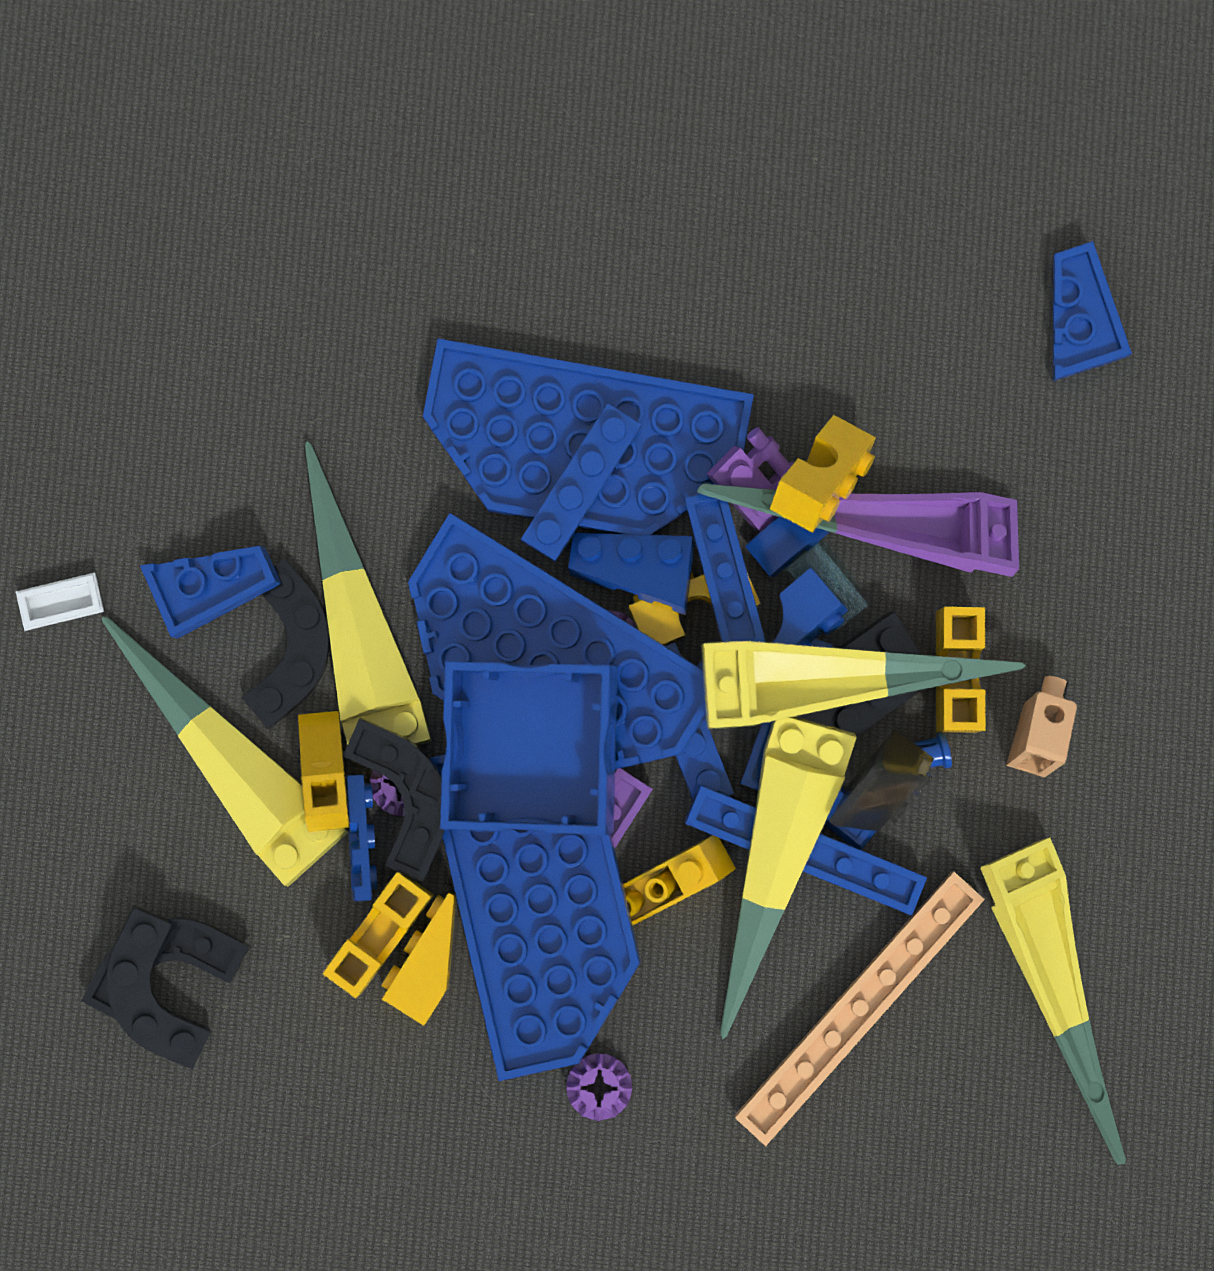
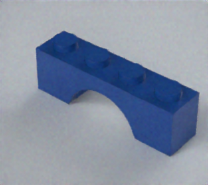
M811 567L779 594L783 606V622L777 637L772 643L813 647L811 642L824 632L825 635H828L844 622L843 615L848 609ZM703 660L696 666L703 669Z

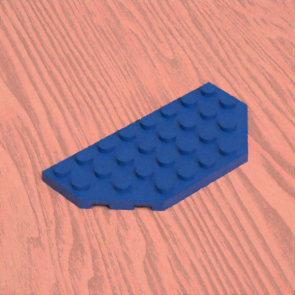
M437 338L423 418L489 512L534 519L607 403L641 423L642 427L578 527L612 534L653 535L687 512L685 498L699 495L700 493L697 490L700 485H715L706 474L733 446L740 447L744 451L754 394Z
M449 513L408 581L411 598H414L419 620L417 621L423 653L426 654L431 677H429L432 694L444 701L445 662L618 667L615 770L683 754L706 716L703 669L456 515Z
M446 754L430 758L439 771L441 778ZM446 829L443 841L498 1081L578 1064L641 963L611 833L607 835L545 833L539 830L506 829L501 831Z

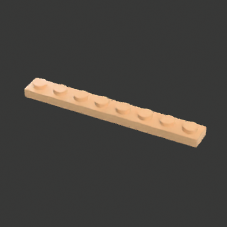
M951 871L739 1109L734 1117L759 1141L767 1146L985 899L960 876Z

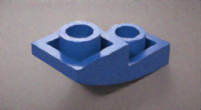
M778 517L745 547L769 576L776 577L802 551H810L829 531L816 528L812 533L788 519Z

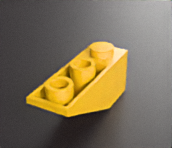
M339 711L298 715L307 830L308 832L349 828Z
M711 835L623 883L632 925L713 885L734 871L736 867L720 838Z
M452 891L447 894L446 898L440 895L436 897L425 915L432 919L424 933L418 930L414 932L403 950L409 954V957L401 969L394 965L381 985L387 989L382 1000L423 1026L427 1023L449 988L456 894Z

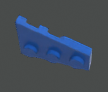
M574 533L568 569L573 577L614 591L621 589L636 594L640 600L652 604L656 601L671 606L675 612L686 615L695 544L693 536Z
M364 775L346 776L352 899L354 901L372 900L371 890H377L376 865H369L368 849L375 848L374 824H367L366 808H373L372 783H364Z

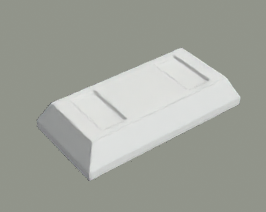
M95 572L16 591L24 631L104 612Z

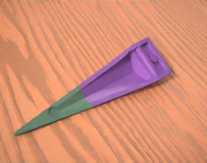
M702 484L697 490L702 495L785 518L770 510L776 490ZM983 492L935 494L851 493L847 499L839 498V507L829 522L822 520L817 528L970 573L977 569L1012 577L1019 570L1017 500Z

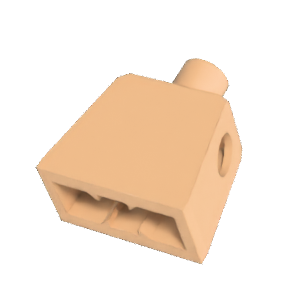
M1045 676L1041 692H1036L1024 703L1006 766L1046 777L1065 764L1077 709L1075 702L1065 699L1068 687L1066 680L1054 676Z

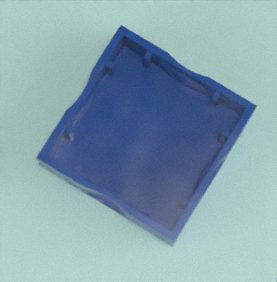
M445 662L443 721L446 730L447 747L442 768L440 829L501 831L506 829L539 830L545 833L593 835L613 833L618 667L611 665H523L485 662Z

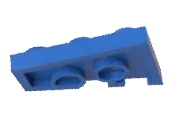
M1093 241L1056 253L1053 256V382L1129 357L1132 354Z
M262 546L218 552L210 556L192 559H176L174 562L140 565L168 632L172 638L176 639L282 584L266 548Z

